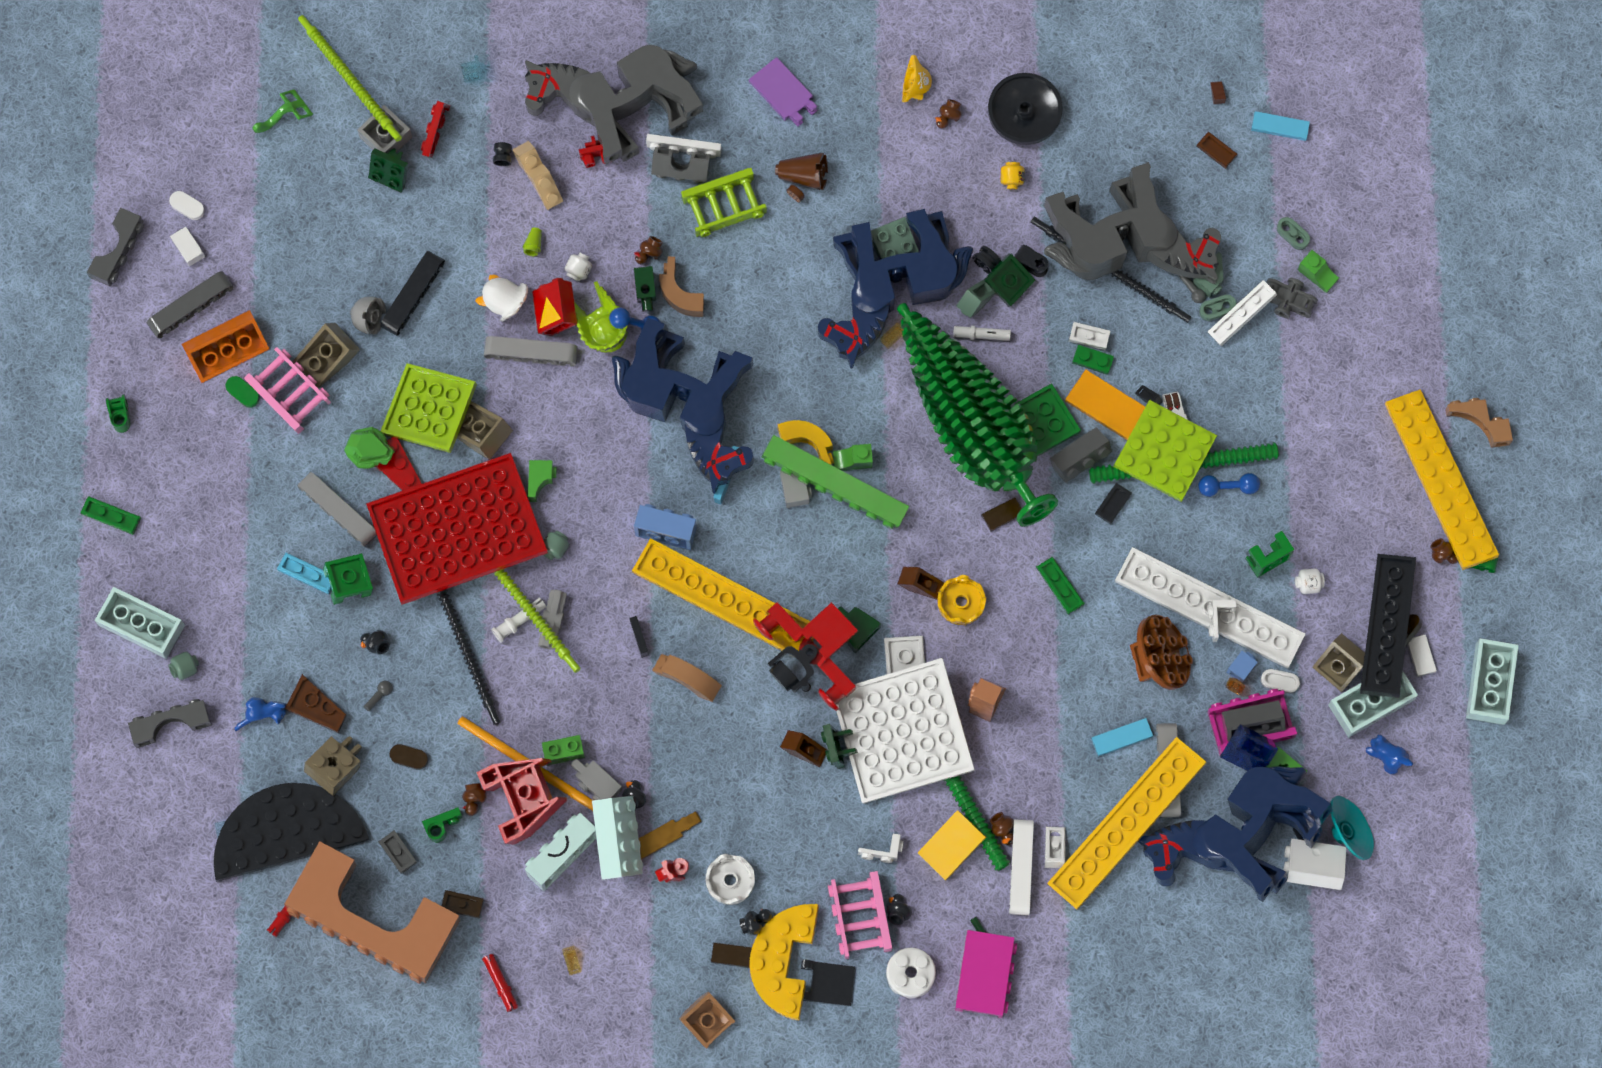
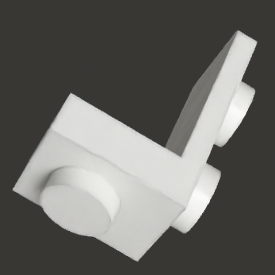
M1221 597L1219 600H1213L1211 606H1208V618L1212 619V625H1209V636H1212L1213 642H1217L1219 637L1217 612H1235L1237 607L1236 600H1231L1230 597Z
M893 834L890 853L859 848L858 855H862L861 858L866 860H873V857L881 858V862L892 863V861H897L898 852L902 853L904 841L900 840L901 835Z

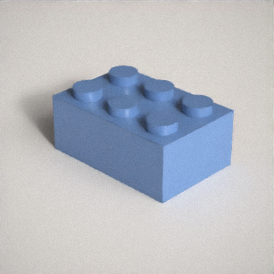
M650 504L639 506L634 524L635 536L648 540L651 538L657 542L691 550L697 530L696 519L689 514L678 515L670 509L662 511Z

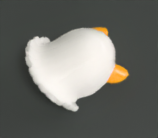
M493 274L489 276V281L483 287V296L476 298L475 301L478 305L487 306L492 312L502 315L500 321L503 322L520 310L527 298L528 286L524 283H520V286H517L510 280Z

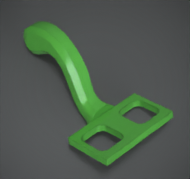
M294 89L280 93L285 103L267 121L255 123L252 129L255 133L265 132L288 112H293L298 120L310 117L313 113ZM291 93L297 100L291 102L285 95ZM302 107L307 114L302 116L296 109Z

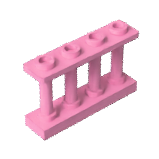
M276 347L274 350L279 356L258 376L253 377L249 373L244 379L299 434L304 430L300 425L302 423L301 420L322 400L329 405L331 403L328 399L330 395L323 388L319 390L315 386L317 382L310 375L306 377L302 373L304 368L297 361L293 364L289 360L292 356L285 349L281 351ZM286 361L292 369L271 389L265 390L262 386L264 384L263 381ZM299 374L305 382L284 402L278 403L275 400L276 394ZM311 387L317 395L297 415L291 416L287 412L289 407Z
M878 871L870 872V878H867V881L836 886L835 879H832L831 885H828L829 896L834 897L835 904L831 905L833 916L838 918V924H835L837 936L841 935L842 943H839L840 955H844L845 959H849V951L879 946V948L883 947L884 952L892 951ZM867 888L873 892V897L870 900L844 905L839 903V893ZM866 908L876 909L877 916L874 919L843 924L841 913ZM871 927L880 929L881 936H877L876 939L847 944L845 932Z

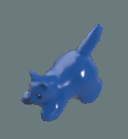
M250 698L246 702L245 719L237 723L234 730L238 731L253 721L268 717L274 719L277 724H280V721L286 715V711L283 708L287 704L277 701L266 703L262 698Z
M1381 734L1377 735L1376 738H1372L1370 741L1371 747L1366 748L1368 755L1378 758L1384 763L1383 768L1389 774H1396L1402 765H1413L1405 749L1394 746Z

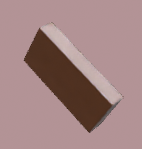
M1209 131L1196 146L1225 169L1237 156L1235 151Z

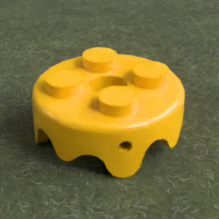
M967 575L948 579L938 592V609L941 615L952 624H971L984 611L986 603L984 590L981 584L973 581ZM964 597L967 603L964 606H959L956 603V599Z

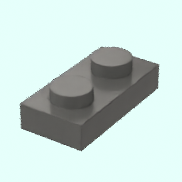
M395 830L378 841L401 874L417 863Z

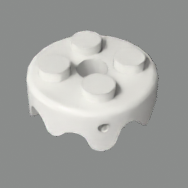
M723 854L709 865L706 873V886L709 894L718 902L728 905L738 904L752 893L755 883L754 870L743 857ZM733 875L736 878V882L733 885H727L724 881L726 876Z
M918 948L899 950L890 958L886 969V977L891 990L909 999L928 993L936 976L933 960L925 951ZM909 967H913L917 971L916 976L913 978L908 977L905 973Z

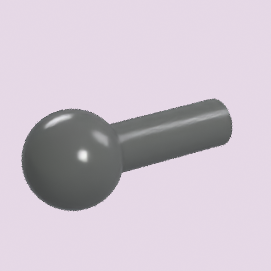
M1179 275V278L1192 293V300L1195 303H1203L1206 300V293L1202 289H1198L1190 278Z
M384 680L378 684V691L363 706L367 711H370L383 696H387L392 692L393 686L389 681Z

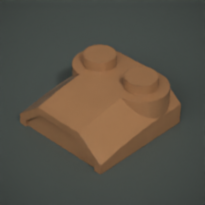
M709 992L699 997L679 1018L683 1025L706 1049L725 1029L735 1022Z

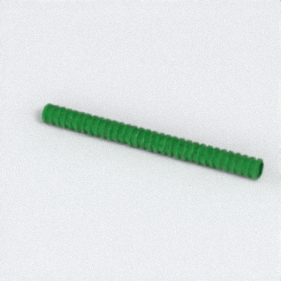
M1273 442L1272 445L1267 443L1265 446L1261 444L1260 446L1255 445V447L1251 445L1249 448L1244 446L1243 449L1237 447V449L1231 448V450L1225 449V451L1221 449L1219 452L1214 450L1213 453L1209 451L1199 470L1202 467L1207 469V467L1213 468V466L1219 467V465L1223 467L1225 464L1230 466L1231 463L1236 465L1238 462L1242 464L1249 461L1253 463L1254 460L1260 462L1261 459L1263 461H1266V459L1272 460V458L1278 459V446ZM1111 464L1108 467L1102 465L1101 468L1096 466V468L1091 467L1089 469L1092 484H1095L1097 481L1098 483H1101V481L1107 482V480L1111 482L1113 479L1118 481L1119 478L1124 480L1125 478L1131 479L1132 477L1111 466Z
M955 776L943 780L947 782L946 786L950 787L949 791L953 792L952 796L956 798L955 802L959 803L958 807L962 808L961 812L965 813L964 816L987 837L981 844L983 845V850H986L985 854L989 855L988 859L992 860L991 864L995 865V871H1000L1010 864V860H1007V855L1003 854L1005 851L1001 850V844L997 843L998 839L994 838L995 834H992V829L988 828L989 824L985 822L986 818L982 817L983 813L979 812L980 808L976 807V802H973L974 798L970 796L971 792L967 791L968 787L964 786L965 782L961 781L962 777Z

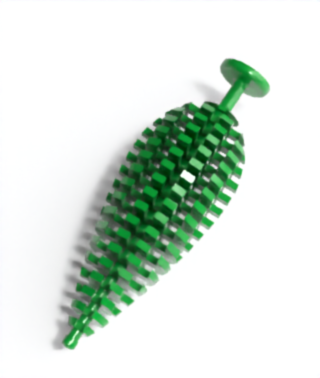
M901 303L897 307V311L903 316L901 319V328L904 329L902 337L907 345V353L912 355L909 358V362L915 366L911 368L914 381L918 387L919 396L923 399L922 404L925 407L928 418L935 425L933 429L935 433L941 435L938 438L939 442L947 444L943 448L945 453L948 455L954 454L949 458L953 464H960L956 469L962 474L966 473L964 477L974 481L975 485L999 492L1002 487L1004 491L1017 489L1026 503L1016 518L1021 527H1027L1041 521L1056 508L1059 500L1054 494H1044L1036 498L1026 484L1033 471V466L1030 464L1037 461L1038 442H1036L1032 426L1026 424L1030 420L1028 415L1025 413L1019 414L1024 410L1020 404L1013 405L1017 398L1012 394L1006 395L1010 390L1006 386H1001L1002 381L994 377V373L987 369L986 365L970 353L967 348L961 346L957 340L949 338L950 335L945 331L940 333L939 330L941 328L936 324H932V321L927 317H922L916 311L910 312L908 305Z

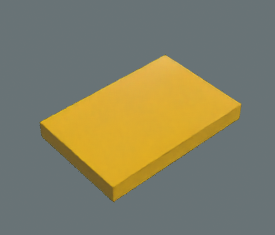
M957 810L919 850L918 854L944 880H947L987 837Z

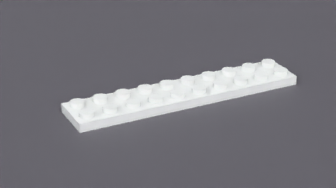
M1133 547L1115 579L1116 583L1209 629V625H1212V619L1208 618V606H1211L1212 601L1219 600L1221 597H1230L1231 600H1236L1237 607L1235 612H1217L1218 634L1287 669L1305 636V633Z

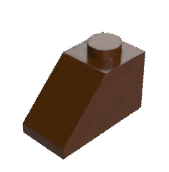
M903 566L897 584L910 592L937 600L938 592L944 585V582L920 567Z
M790 730L787 731L780 746L790 755L817 767L821 766L826 756L825 751L827 750L805 734Z

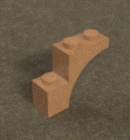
M1472 398L1468 402L1456 400L1447 405L1445 409L1446 417H1461L1475 423L1487 436L1491 448L1507 446L1513 441L1509 418L1496 417L1490 421L1486 399Z

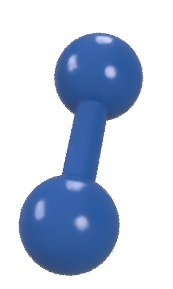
M621 307L612 310L609 316L611 325L617 329L633 325L641 327L642 331L647 318L661 322L655 316H647L643 320L632 318L630 313Z
M1253 473L1244 474L1239 481L1221 482L1212 475H1206L1198 483L1200 493L1207 497L1216 495L1219 489L1240 488L1243 493L1251 495L1260 488V480Z

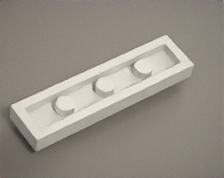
M647 134V147H650L653 151L655 147L674 149L675 154L680 151L687 152L690 156L692 152L711 154L710 158L721 156V144Z
M1263 280L1218 321L1208 333L1222 346L1277 296L1276 292Z

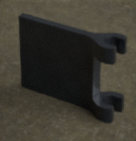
M803 959L801 969L813 970L810 992H804L803 1001L851 1006L855 974L854 966Z

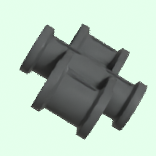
M1289 278L1287 281L1288 285L1276 279H1267L1266 283L1277 294L1270 301V303L1278 305V308L1274 310L1276 315L1289 319L1291 316L1290 311L1305 318L1311 317L1314 304H1317L1318 299L1311 294L1300 291L1304 287L1303 282L1296 278Z

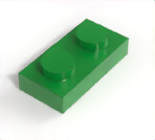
M1078 345L1072 364L1108 375L1114 356Z

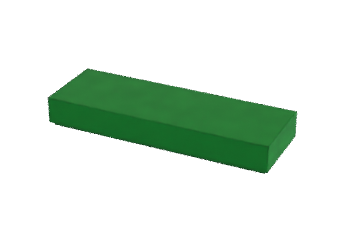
M89 496L80 512L81 515L134 535L141 520L140 516Z
M1053 557L1036 566V569L1068 615L1085 604Z

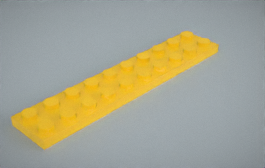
M1421 389L1386 401L1385 406L1462 570L1498 558L1499 553Z
M651 538L649 539L632 569V573L781 651L787 646H792L799 651L800 642L803 640V637L795 642L779 626L771 634L774 639L769 640L755 627L753 619L756 618L760 622L768 615L767 610L775 604L774 602ZM782 607L802 629L810 622Z
M1176 737L1047 884L1078 910L1207 764L1206 761Z

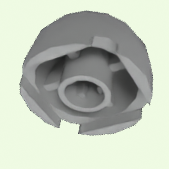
M373 296L360 298L350 311L354 327L366 334H377L381 330V323L379 322L382 314H386L384 301Z

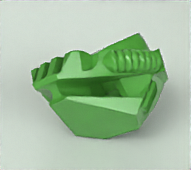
M374 427L351 432L344 449L347 457L357 468L370 469L378 466L379 463L386 465L394 453L393 447L388 445L387 438L383 432Z

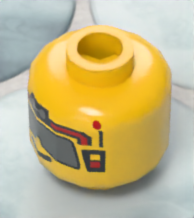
M1006 162L1001 167V184L1007 185V189H1018V186L1023 185L1025 182V168L1019 162Z

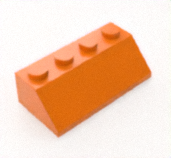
M250 310L182 343L201 383L269 350Z

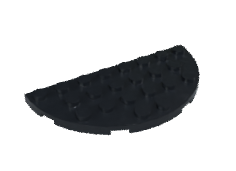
M306 783L274 785L245 799L225 821L214 850L215 880L219 882L310 857L319 841L336 850L368 841L369 837L357 813L338 795L332 796L324 788Z

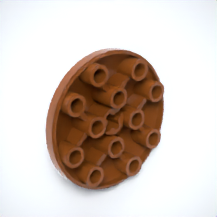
M1151 615L1144 618L1137 630V642L1131 644L1130 648L1140 682L1153 679L1161 687L1175 690L1187 683L1193 659L1188 651L1187 638L1180 633L1168 617ZM1186 647L1188 654L1181 656L1179 649Z

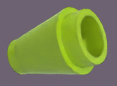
M537 227L531 228L523 244V252L532 257L537 256L541 252L542 230Z

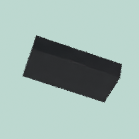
M1115 483L1095 512V515L1111 525L1132 495V492Z
M637 616L629 618L641 658L649 656Z

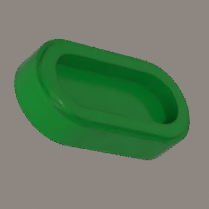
M232 376L226 381L225 387L227 392L243 406L251 408L258 404L259 395L257 391L242 378Z

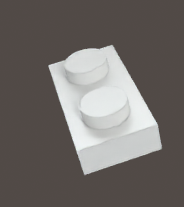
M1074 322L1069 342L1106 351L1110 331Z

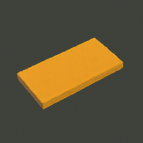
M1086 369L1065 399V402L1128 440L1145 409L1144 405Z

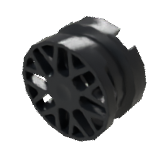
M984 245L981 246L979 253H975L972 256L973 259L975 258V264L979 268H983V271L987 274L1001 262L999 256Z

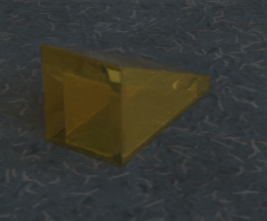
M574 945L563 948L562 952L569 975L581 972Z

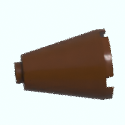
M820 152L780 160L779 164L775 166V174L781 180L817 190H824L826 187L827 179H823L825 173H828V161L824 153Z

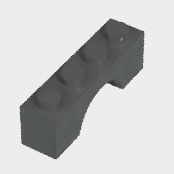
M123 208L119 209L112 223L115 230L119 233L118 245L107 255L95 256L87 270L89 278L109 287L112 282H116L119 276V268L125 265L128 251L134 248L135 238L144 228L141 216Z
M195 699L190 701L188 705H175L165 712L155 711L151 713V716L145 718L143 716L133 718L132 722H128L134 746L140 748L156 743L159 730L170 722L185 723L192 731L212 726L206 703L203 700Z

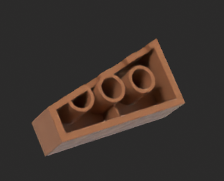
M981 678L979 683L975 682L970 691L971 694L968 701L969 713L991 722L1006 688L984 678Z

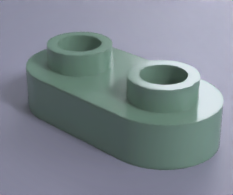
M1289 217L1279 220L1277 224L1278 234L1297 250L1305 249L1310 241L1309 234ZM1283 226H1288L1289 230L1285 231ZM1296 239H1302L1303 243H1298Z
M1222 295L1205 301L1200 306L1199 314L1206 321L1221 318L1236 306V300L1231 295ZM1227 303L1230 307L1224 308L1223 304ZM1210 309L1212 313L1207 314L1205 310Z

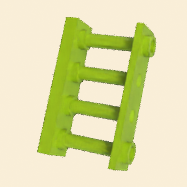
M751 167L681 191L683 204H691L699 227L695 228L696 237H707L713 231L753 217L754 219H759L767 213L766 204H758L750 184L754 180V173ZM735 186H744L752 207L751 209L741 212L733 191ZM720 191L726 192L734 212L733 215L725 218L715 196ZM706 197L709 199L716 221L706 224L698 204L700 198Z

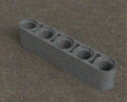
M223 271L217 272L151 316L146 324L156 338L160 339L163 337V334H168L179 327L178 324H183L195 316L196 312L199 313L210 306L211 302H216L225 296L227 291L231 292L234 286Z

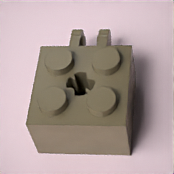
M331 736L304 765V772L332 796L360 768V760L355 756L362 746L357 744L351 751H348L346 748L353 741V738L350 736L341 744Z

